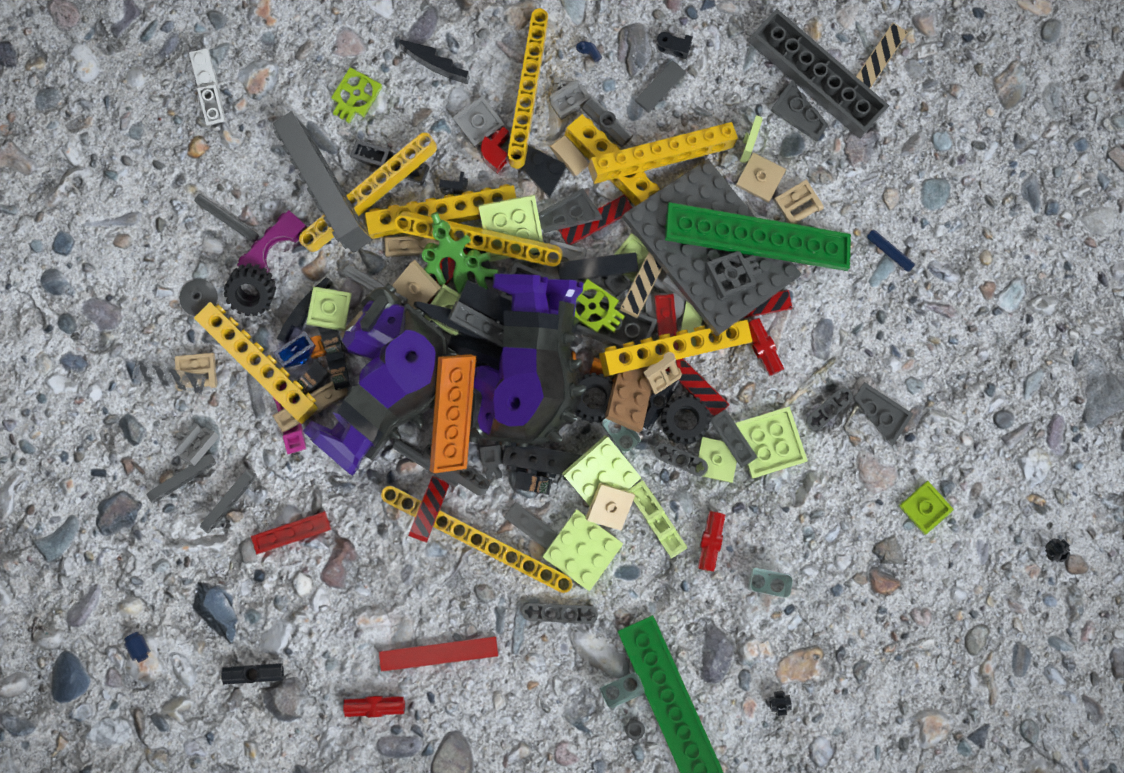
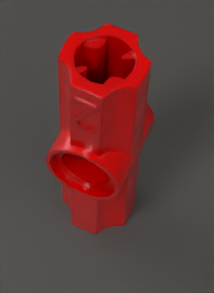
M760 318L748 322L753 351L757 358L761 359L768 376L770 377L783 371V364L776 353V345L771 336H768Z
M709 511L706 528L701 538V553L697 569L715 571L718 552L721 550L723 541L722 531L726 514Z
M367 696L365 698L344 699V717L366 716L371 718L405 714L404 696Z

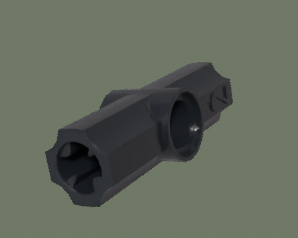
M679 380L656 395L653 393L648 402L643 428L651 430L680 384ZM656 397L661 398L663 405L655 406L653 399Z
M283 663L222 667L221 680L223 685L283 681L284 667ZM252 668L257 671L255 679L249 676V671Z

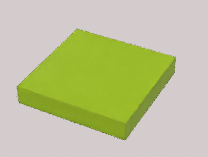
M929 481L924 482L898 505L923 535H927L954 510Z

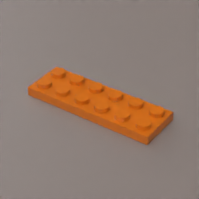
M475 355L438 357L430 472L432 473L467 469L476 364Z

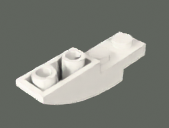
M209 49L189 52L206 125L225 122L221 93Z

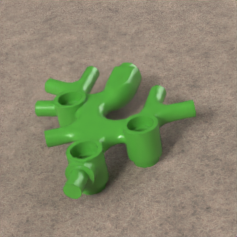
M438 212L432 213L433 237L439 240V245L428 243L425 246L422 258L427 262V266L424 270L428 274H434L439 285L445 284L446 280L440 268V261L445 257H450L456 262L453 280L458 293H460L464 282L469 281L467 276L469 271L474 273L479 286L488 289L484 278L493 277L494 274H498V270L487 269L481 266L482 262L490 260V254L488 252L481 254L478 250H470L466 255L463 248L471 241L470 237L465 235L459 241L453 240L449 235L450 224L441 220Z

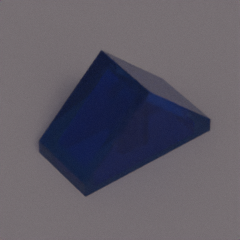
M303 331L273 352L283 368L305 364L316 346L306 331Z

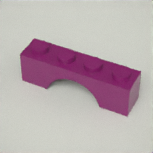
M290 210L282 213L277 219L278 222L274 226H270L265 231V235L253 243L252 249L239 258L237 266L239 267L244 264L246 267L247 263H251L252 266L258 264L260 265L259 268H266L268 273L270 270L267 265V255L271 247L281 241L296 243L299 240L300 234L307 229V226Z

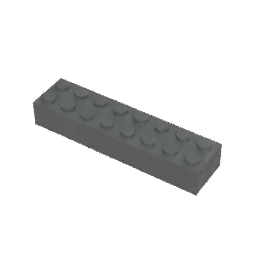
M778 9L752 34L749 43L791 80L793 79L800 88L859 139L868 132L890 106Z
M292 111L275 121L273 125L276 129L274 131L276 137L283 142V149L292 157L290 159L291 163L300 171L298 175L301 180L307 183V191L312 198L315 197L317 201L315 205L321 213H324L325 217L323 218L327 225L334 230L332 234L338 242L340 241L345 249L349 248L353 253L373 241L306 126Z
M515 262L510 273L540 275L541 277H548V279H556ZM584 291L582 294L588 299H593L595 294ZM502 292V297L512 301V295ZM603 298L599 303L600 307L608 311L609 302ZM577 301L576 311L581 316L585 306ZM590 303L588 305L589 309L594 310L596 304ZM617 304L614 309L625 317L621 320L615 316V319L620 324L616 326L611 322L610 325L616 328L614 332L602 325L596 333L580 321L576 330L582 335L621 349L623 348L622 344L634 342V345L641 344L640 340L650 338L657 320L642 313L639 314L638 318H635L621 311L622 305ZM591 314L587 321L596 322L602 318L597 314ZM639 349L637 355L643 357V352Z

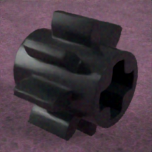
M1056 538L1052 539L1045 546L1046 556L1051 562L1054 560L1056 562H1064L1070 556V549L1068 548L1070 545L1064 539L1061 541Z
M776 691L773 697H769L771 712H776V715H787V710H792L790 695H785L784 691Z

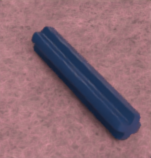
M871 230L867 235V238L905 271L909 272L915 266L913 261L876 230Z

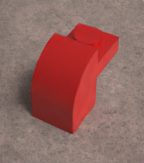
M504 127L500 131L494 132L491 137L492 140L485 136L481 144L482 157L485 164L497 174L508 162V153L501 149L510 137L509 131Z

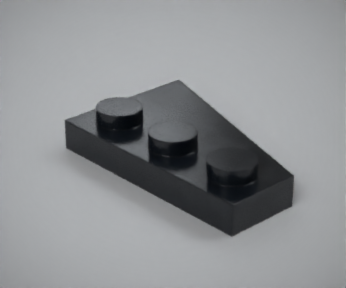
M528 145L525 164L520 169L550 199L567 167L561 161ZM514 155L512 158L518 160L521 156Z

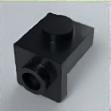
M460 172L459 182L440 179V191L445 195H462L463 190L467 189L468 178H465V172Z

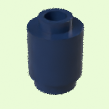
M135 632L124 638V646L132 661L137 660L140 663L149 658L148 654L151 650L143 635Z

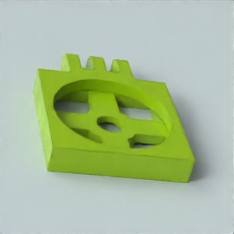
M350 67L331 97L332 101L338 104L333 111V115L338 116L340 111H342L339 118L344 120L348 114L346 118L347 123L352 121L355 114L364 118L381 91L382 84ZM353 77L361 79L357 86H352L347 82ZM368 83L373 89L372 96L364 92ZM342 90L350 93L347 103L341 98ZM355 90H360L359 96L353 94ZM363 100L366 102L363 106L354 107L357 101Z
M589 279L586 280L583 285V292L576 300V302L578 301L585 306V310L579 316L575 309V317L596 333L602 325L614 332L616 328L610 325L611 322L616 326L620 324L615 319V316L621 320L625 317L614 309L619 300ZM593 289L597 291L593 299H588L582 295L586 290ZM603 297L608 299V311L600 307L599 303ZM590 303L596 304L594 310L589 309L588 305ZM591 314H597L602 318L596 322L587 321Z

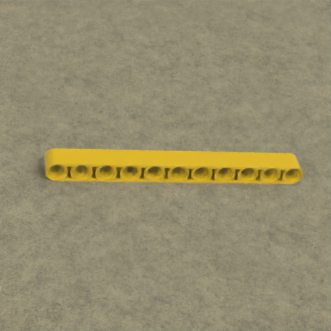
M393 486L385 487L381 493V498L384 502L416 517L422 502L421 500ZM394 490L396 493L395 498L390 501L387 500V492ZM406 499L413 501V506L410 509L403 507ZM439 511L433 526L434 528L561 593H567L571 590L572 580L567 575ZM442 516L446 517L448 520L447 525L439 527L438 519ZM458 525H462L465 528V533L462 536L455 534L454 530ZM475 534L482 536V542L479 545L472 543V537ZM492 543H497L500 546V550L496 554H492L489 551V546ZM509 552H515L517 555V560L514 563H509L506 560ZM526 561L534 563L533 571L526 572L523 565ZM543 570L551 571L552 578L549 581H544L541 578ZM562 578L569 581L570 585L566 590H561L558 587V582Z

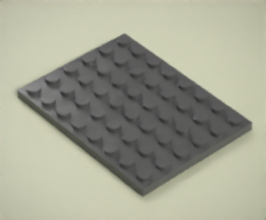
M709 159L622 216L623 220L716 336H719L802 275L792 262L755 256L756 260L750 263L758 262L759 267L755 268L754 271L761 269L763 272L753 277L756 285L721 299L705 264L734 252L665 241L666 213L669 202L755 217ZM742 254L744 259L753 256L748 254ZM729 261L731 266L740 267L739 264ZM721 262L715 268L717 275L724 273ZM729 271L728 276L732 278L734 273ZM745 274L738 277L741 286L745 283ZM730 281L721 282L723 288L727 290L734 289Z

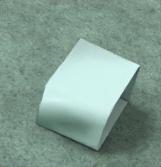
M603 420L602 427L623 455L639 444L640 436L637 432L631 429L626 430V427L621 426V430L618 433H611L608 429L610 420ZM624 435L630 436L633 440L632 446L628 449L622 448L619 444L620 438Z
M753 568L750 574L748 590L787 598L791 594L793 579L788 574ZM759 574L764 577L765 584L763 587L755 588L751 582L754 575ZM778 578L783 581L784 588L781 592H774L771 589L770 584L773 579Z
M635 672L599 688L609 708L617 707L644 693L642 682ZM630 677L637 681V688L632 692L625 690L623 686L625 679ZM609 686H616L619 689L617 699L610 700L607 698L606 689Z

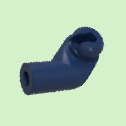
M585 41L577 43L576 50L579 53L590 55L594 62L602 59L595 44Z

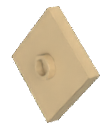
M753 152L736 187L769 203L786 169Z
M415 260L409 264L392 285L397 293L408 299L407 303L414 309H416L413 306L414 302L418 301L428 304L441 289L440 285Z
M599 483L585 519L622 530L635 494Z

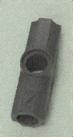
M594 97L590 98L582 107V110L599 125L600 130L607 133L621 148L633 137V134L616 119L614 113L608 111ZM608 119L612 121V124L605 125L603 121Z

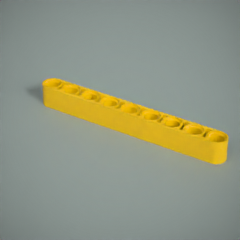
M542 8L535 9L531 15L513 119L508 161L510 166L515 169H519L525 164L548 29V13ZM536 35L541 36L538 39L533 38ZM532 52L538 53L535 56L531 55ZM529 69H534L535 72L530 73V72H528V70H529ZM526 86H531V87H532V89H530V90H526V89H524V88H525ZM524 103L529 104L528 107H522L521 105ZM521 120H524V121H526L527 123L521 125V124H519L518 122L521 121ZM516 138L524 139L522 142L515 141ZM514 155L521 156V158L518 160H515L512 157Z
M429 133L419 134L346 195L351 204L357 202L353 208L358 216L436 152L437 144ZM426 142H430L427 146L423 147ZM412 154H415L413 158L409 159ZM401 166L399 170L394 171L396 167ZM383 178H386L383 183H380ZM372 190L369 195H366L367 191ZM324 214L300 234V243L310 252L318 251L334 238L332 234L334 230L325 222ZM328 226L327 230L322 232L323 228ZM313 238V241L308 244V241Z
M407 211L401 212L396 217L394 226L397 231L436 240L433 237V220L431 217ZM400 218H405L408 221V225H402ZM444 220L450 224L449 235L453 240L459 241L461 239L456 236V231H462L464 235L470 237L471 241L464 247L547 266H557L561 262L562 250L556 245ZM418 223H425L427 225V229H420ZM480 235L484 241L481 243L476 242L474 236ZM493 240H500L502 242V246H495L493 244ZM519 244L521 250L515 251L511 245ZM537 248L540 254L533 255L530 249ZM555 252L558 254V258L551 259L548 254Z

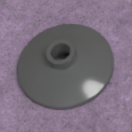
M192 280L181 290L180 304L183 310L192 316H196L209 302L214 306L217 305V291L206 280ZM199 293V299H194V295Z

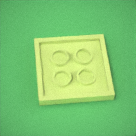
M535 195L478 205L483 229L543 242ZM493 240V244L495 246H502V242L500 240ZM519 244L511 245L513 250H521ZM531 248L530 252L531 254L538 253L539 250L537 248ZM488 252L490 254L489 262L512 258Z
M790 406L736 423L758 457L747 465L752 479L808 462Z
M606 435L562 473L589 507L599 483L627 491L641 479L640 475Z
M576 509L542 557L590 592L623 543L596 523L587 521L585 519L586 516Z

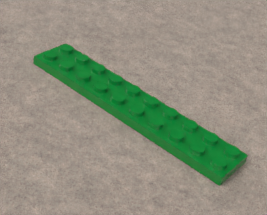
M670 202L667 205L665 241L730 252L739 251L742 254L842 271L850 269L851 234Z
M649 616L618 630L620 639L636 674L642 682L644 693L679 772L724 773L654 616Z

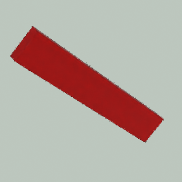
M496 636L379 652L381 672L499 656Z

